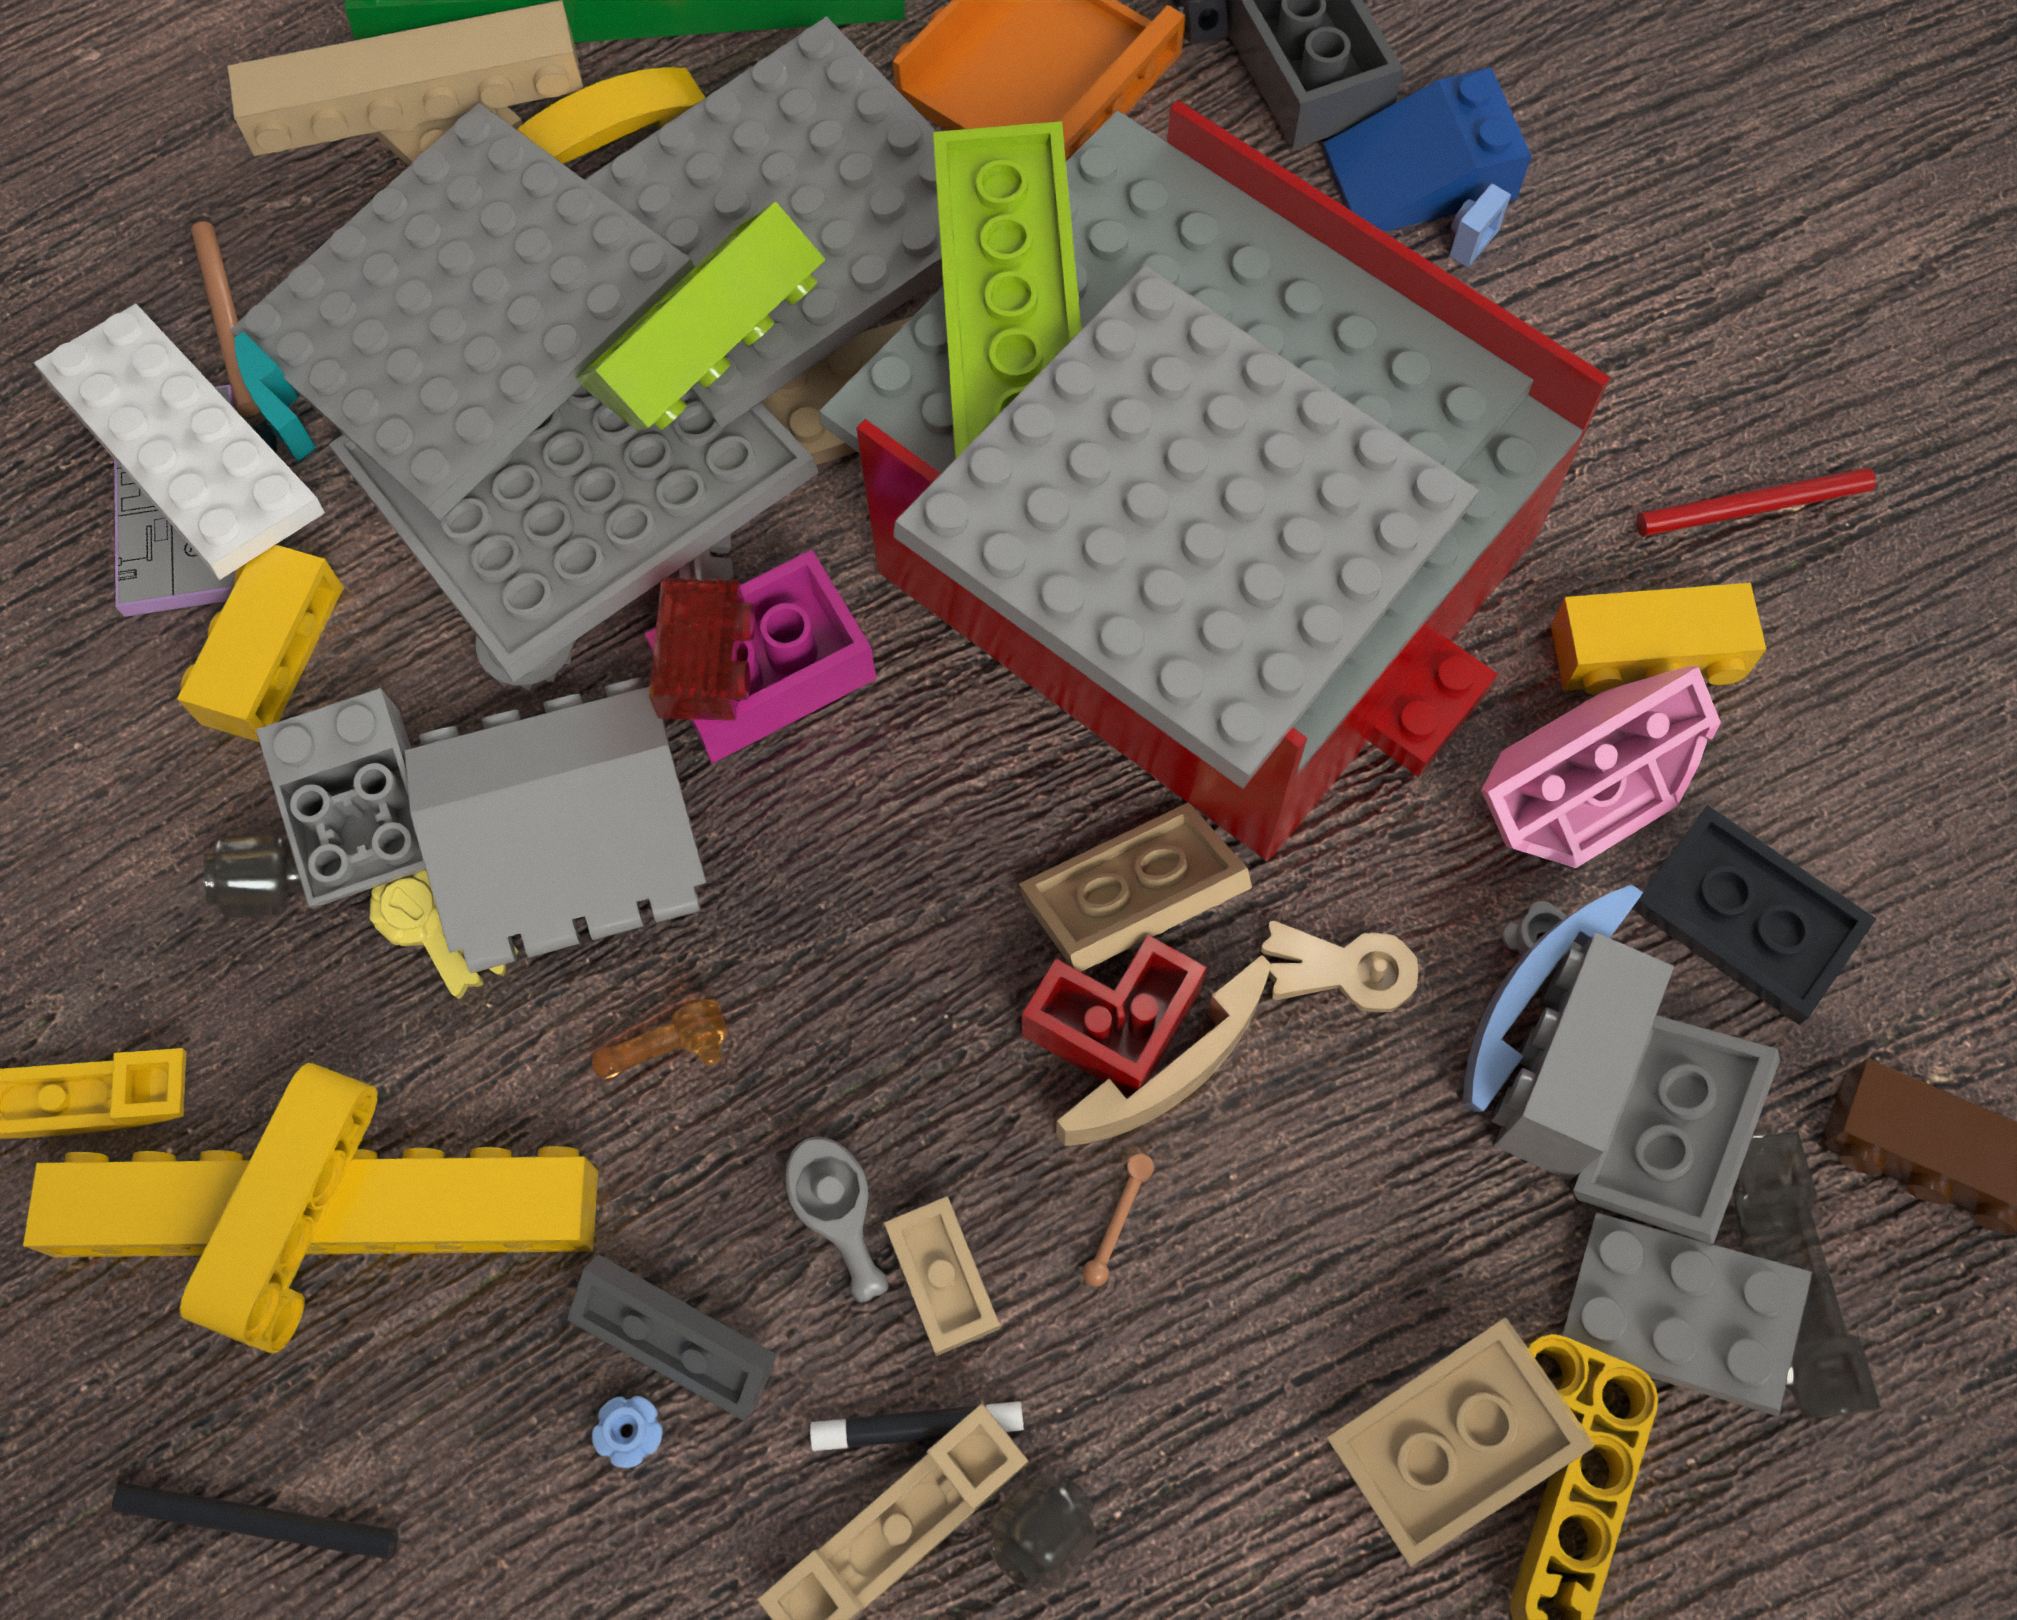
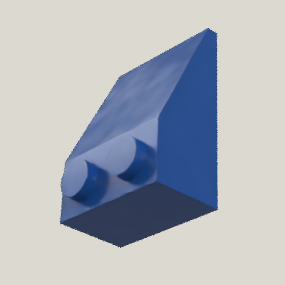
M1491 67L1437 80L1326 141L1322 149L1345 207L1384 232L1455 215L1468 199L1476 202L1491 184L1511 194L1509 201L1517 200L1532 156Z

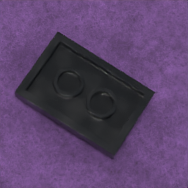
M1709 805L1699 814L1632 907L1638 914L1798 1025L1809 1018L1876 921L1875 917Z

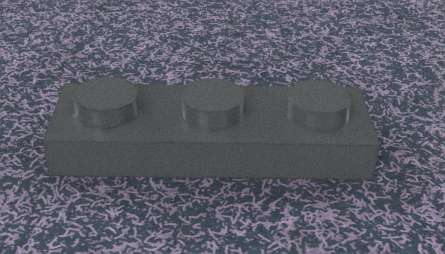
M599 1254L584 1267L567 1318L571 1323L743 1421H746L758 1406L777 1356L772 1351Z

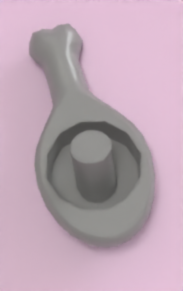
M811 1137L803 1140L791 1151L786 1164L785 1181L790 1205L798 1218L807 1227L837 1247L851 1275V1294L857 1302H867L874 1296L885 1293L889 1288L887 1275L875 1266L863 1236V1225L868 1203V1184L864 1171L856 1158L838 1142L825 1137Z

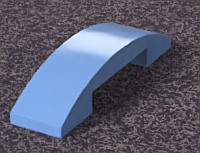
M1629 885L1610 892L1578 909L1541 936L1513 966L1493 995L1474 1036L1464 1079L1463 1104L1473 1112L1484 1111L1524 1057L1501 1039L1571 943L1575 941L1584 947L1595 932L1610 938L1643 893L1633 885Z

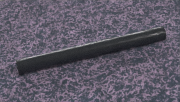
M121 1483L117 1487L112 1500V1510L116 1513L391 1560L394 1556L399 1539L398 1530L128 1483Z

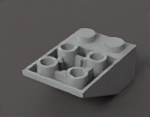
M381 688L256 729L307 903L311 909L426 870L410 814L404 750L412 749L400 710Z

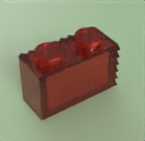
M669 577L661 579L649 693L650 701L658 719L735 721L737 718L736 708L738 700H748L750 693V665L748 661L741 660L743 641H753L755 607L753 603H745L739 581L733 578L727 581L720 578L711 580L706 577L701 580L694 577L688 580L681 577L675 580Z

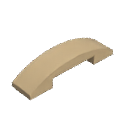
M1261 955L1215 992L1211 997L1207 1014L1217 1026L1128 1099L1108 1079L1056 1122V1137L1064 1146L1087 1144L1131 1131L1169 1111L1197 1090L1227 1059L1250 1024L1271 967L1268 960Z
M982 1403L932 1446L922 1460L820 1549L813 1550L757 1599L772 1620L854 1619L978 1510L1019 1472L1029 1460Z

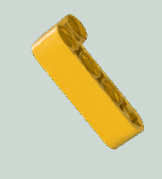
M309 1062L295 1073L187 1283L180 1304V1315L184 1320L272 1354L278 1353L287 1345L298 1328L305 1306L303 1295L289 1287L370 1124L377 1104V1090L375 1086Z
M1552 1334L1542 1336L1526 1345L1534 1358L1538 1353L1547 1354L1560 1365L1563 1376L1562 1383L1557 1391L1595 1444L1591 1450H1595L1606 1460L1609 1468V1478L1602 1489L1595 1488L1589 1484L1582 1475L1580 1468L1582 1455L1549 1477L1511 1596L1510 1613L1512 1620H1547V1615L1537 1609L1538 1599L1554 1597V1606L1564 1612L1563 1620H1593L1656 1415L1658 1394L1655 1384L1647 1373L1635 1365L1570 1338ZM1607 1381L1618 1384L1628 1395L1630 1409L1625 1419L1615 1417L1604 1406L1602 1392ZM1566 1518L1574 1519L1580 1523L1587 1535V1549L1578 1560L1572 1559L1565 1554L1560 1547L1558 1540L1559 1527ZM1549 1567L1553 1571L1563 1574H1574L1577 1576V1582L1560 1583L1562 1575L1547 1574L1546 1568Z

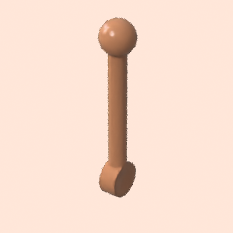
M1135 1154L1129 1159L1126 1169L1129 1179L1094 1260H1090L1083 1267V1279L1090 1286L1099 1287L1107 1282L1109 1278L1107 1263L1141 1183L1148 1181L1153 1174V1161L1145 1154Z

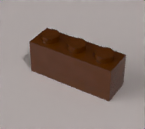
M1869 1058L1843 1075L1819 1146L1839 1154L1840 1162L1850 1169L1869 1175H1879L1882 1173L1905 1183L1906 1191L1916 1198L1934 1204L1950 1203L1973 1213V1220L1982 1227L2004 1234H2014L2017 1232L2016 1121Z

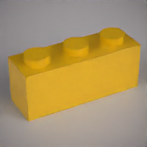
M274 545L237 569L234 588L222 611L216 613L212 618L208 628V639L195 664L185 671L181 681V692L177 700L200 725L259 742L256 729L279 722L344 589L324 558Z
M1751 583L1565 597L1551 623L1563 691L1585 689V692L1591 695H1597L1608 689L1690 665L1698 666L1703 679L1708 680L1710 684H1732L1747 677L1766 651Z

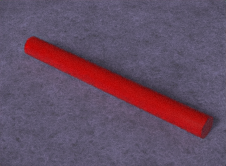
M1868 467L1642 512L1637 515V528L1640 535L1645 537L1869 492L1875 489L1876 478L1873 470Z

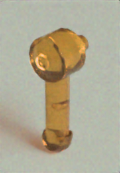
M715 999L692 1000L673 1013L671 1023L611 1048L605 1047L596 1051L592 1058V1067L595 1074L601 1079H610L618 1076L623 1070L679 1047L696 1053L704 1066L719 1063L722 1060L720 1045L728 1035V1028L718 1001Z

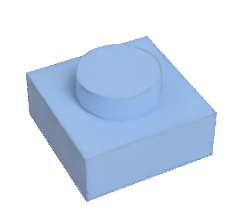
M1491 184L1476 202L1468 199L1463 204L1451 225V230L1456 232L1450 253L1451 258L1469 268L1499 232L1511 194Z

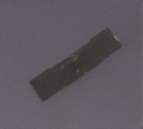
M1799 1132L1754 1136L1751 1139L1732 1191L1744 1253L1812 1272L1787 1385L1805 1420L1877 1411L1881 1406L1860 1336L1848 1337L1809 1206L1818 1198Z

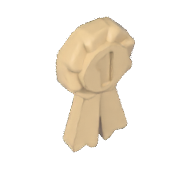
M1277 921L1269 922L1268 933L1270 938L1263 942L1261 952L1265 955L1298 962L1271 964L1268 977L1275 983L1272 992L1273 999L1280 1000L1339 988L1361 1011L1393 1012L1406 1002L1417 988L1419 968L1417 958L1405 943L1394 935L1364 933L1343 948Z

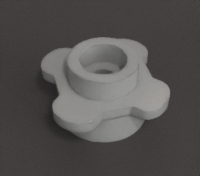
M1534 902L1529 907L1528 914L1519 924L1512 923L1505 928L1502 936L1503 943L1508 949L1517 950L1523 955L1537 941L1538 934H1545L1567 916L1555 909L1549 902ZM1573 941L1562 957L1567 954L1570 948L1579 951L1581 946Z

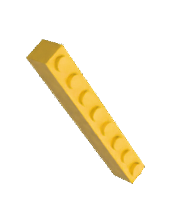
M561 1146L539 1148L538 1157H512V1151L508 1149L480 1147L470 1150V1158H444L445 1152L441 1150L410 1148L403 1150L402 1159H377L378 1154L376 1152L357 1149L305 1255L592 1252L594 1247L598 1170L586 1157H579L578 1149ZM209 1150L200 1153L199 1161H176V1156L170 1153L139 1151L133 1153L132 1162H109V1156L104 1154L70 1152L65 1154L64 1163H36L23 1246L51 1257L202 1256L250 1160L243 1161V1155L237 1152Z

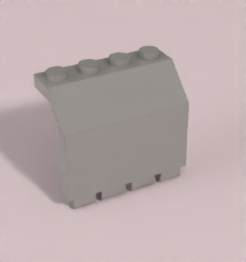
M641 678L614 683L605 687L607 698L584 704L580 694L556 698L543 703L546 714L521 720L519 710L491 715L481 719L484 730L459 736L457 726L441 728L420 734L419 738L422 746L404 750L410 814L449 953L463 950L470 973L517 961L511 936L520 933L529 958L580 944V936L575 921L579 917L585 916L592 940L643 927L644 922L638 901L645 899L650 901L656 923L701 911L695 886L704 884L707 880L668 741L662 714L665 712L659 688L655 685L644 688Z

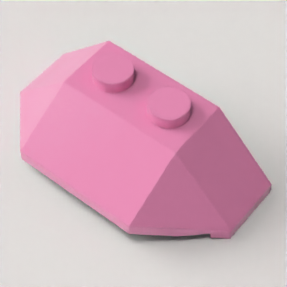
M1690 665L1605 690L1501 751L1481 791L1506 847L1577 868L1677 807L1700 764L1707 740L1713 739L1721 724L1699 667Z

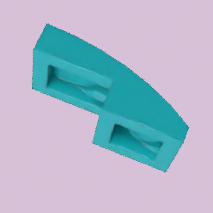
M242 331L234 338V347L239 371L245 386L285 449L299 462L316 448L298 417L288 408L299 398L283 378L285 375L281 368Z

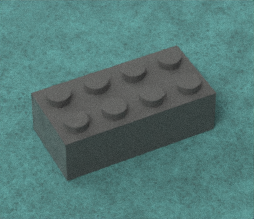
M1226 0L1229 37L1292 149L1345 132L1396 103L1404 68L1363 0Z

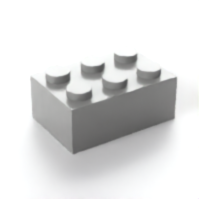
M1596 932L1580 952L1572 948L1568 950L1560 968L1553 969L1542 991L1539 1004L1546 1008L1537 1026L1529 1028L1518 1051L1524 1056L1518 1064L1525 1066V1069L1522 1068L1513 1086H1506L1495 1108L1492 1122L1502 1127L1494 1147L1569 1181L1604 1153L1674 969L1673 965Z

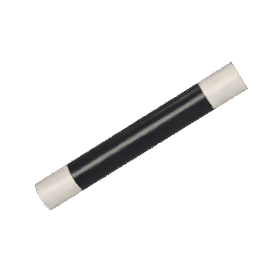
M1021 1401L985 1405L1005 1432L1024 1430ZM979 1405L811 1422L812 1451L941 1439Z

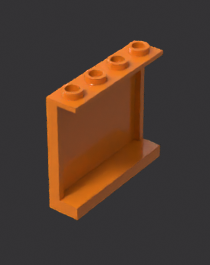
M952 0L946 7L937 9L928 25L911 42L904 43L897 51L893 60L895 88L921 115L947 131L1062 121L1065 158L1067 161L1117 110L1126 115L1182 54L1185 15L1167 5L1151 21L1117 0Z

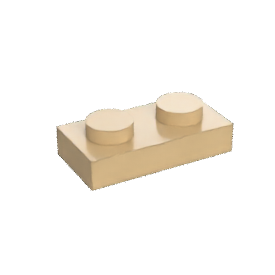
M948 1196L884 1222L936 1356L1000 1329V1324Z

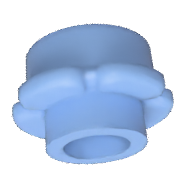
M619 1396L605 1403L598 1413L599 1424L592 1430V1441L597 1453L601 1456L610 1457L611 1463L617 1467L631 1468L639 1465L643 1458L653 1454L661 1443L663 1430L656 1418L658 1415L656 1407L649 1400L641 1396H634L631 1400H626L624 1397ZM625 1424L633 1426V1434L628 1438H624L621 1435V1428Z

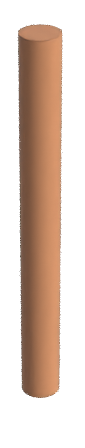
M198 222L191 227V233L229 383L232 386L236 411L243 417L255 416L260 410L245 386L235 355L234 338L236 335L230 329L238 323V318L215 229L209 222Z

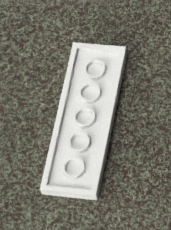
M137 304L110 316L105 322L72 341L60 345L53 352L34 362L44 380L219 580L325 513L317 497Z

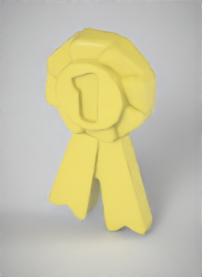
M426 870L385 883L371 890L369 918L373 925H375V928L394 945H424L453 996L460 999L468 987H479L484 984L482 977L477 972H469L462 949L449 953ZM514 946L515 952H516V955H517V953H518L519 951H518L517 948ZM506 964L489 969L497 975L503 976L506 971Z

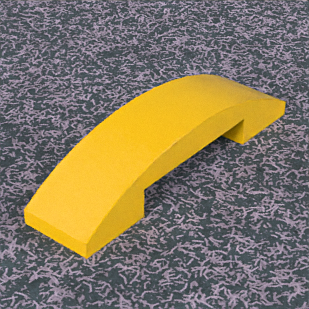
M664 67L640 70L600 81L564 97L530 118L516 130L564 164L654 122L660 129L705 99V96L687 68Z
M183 1048L121 1052L114 1053L113 1061L0 1069V1139L103 1132L149 1125L183 1117L187 1051Z

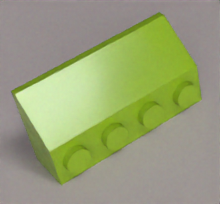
M774 201L747 217L685 277L586 368L576 380L583 388L635 430L647 429L653 424L659 430H662L685 410L687 404L681 397L692 386L699 382L703 388H706L730 367L731 363L725 355L741 340L749 347L773 326L775 322L768 314L784 299L792 306L817 284L818 280L812 275V272L826 259L779 204Z

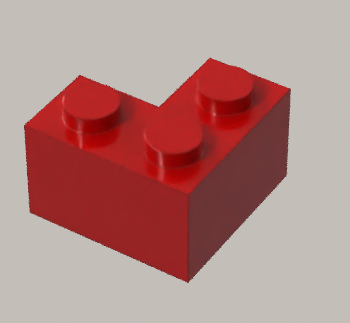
M1147 935L1114 991L1055 958L1022 1013V1036L1103 1082L1110 1079L1120 1092L1130 1097L1149 1082L1199 995L1207 967Z

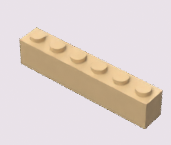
M562 0L228 65L234 119L254 156L282 152L288 149L337 141L439 119H448L466 114L478 102L488 109L503 108L510 105L575 93L584 88L575 43Z

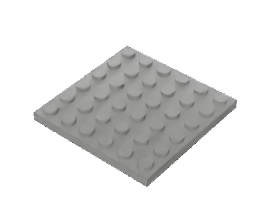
M827 16L585 179L590 185L691 258L694 266L747 217L774 201L779 204L826 259L812 272V275L818 282L805 296L792 306L784 299L768 314L775 323L762 337L749 347L741 340L725 355L731 365L718 379L706 388H703L699 382L690 388L721 429L943 276L933 132L937 131Z
M478 102L470 111L461 116L435 143L421 153L388 186L379 191L353 218L335 231L330 239L300 266L295 268L261 302L252 307L230 331L236 336L242 331L249 336L281 368L285 375L283 378L294 391L440 521L581 386L576 378L695 266L691 258Z
M1145 265L895 521L893 537L1243 789L1469 509L1480 490Z
M581 385L440 521L345 435L328 444L338 460L513 682L819 473L814 457L761 402L721 429L690 389L681 397L687 404V407L668 426L659 430L653 424L647 429L637 431Z

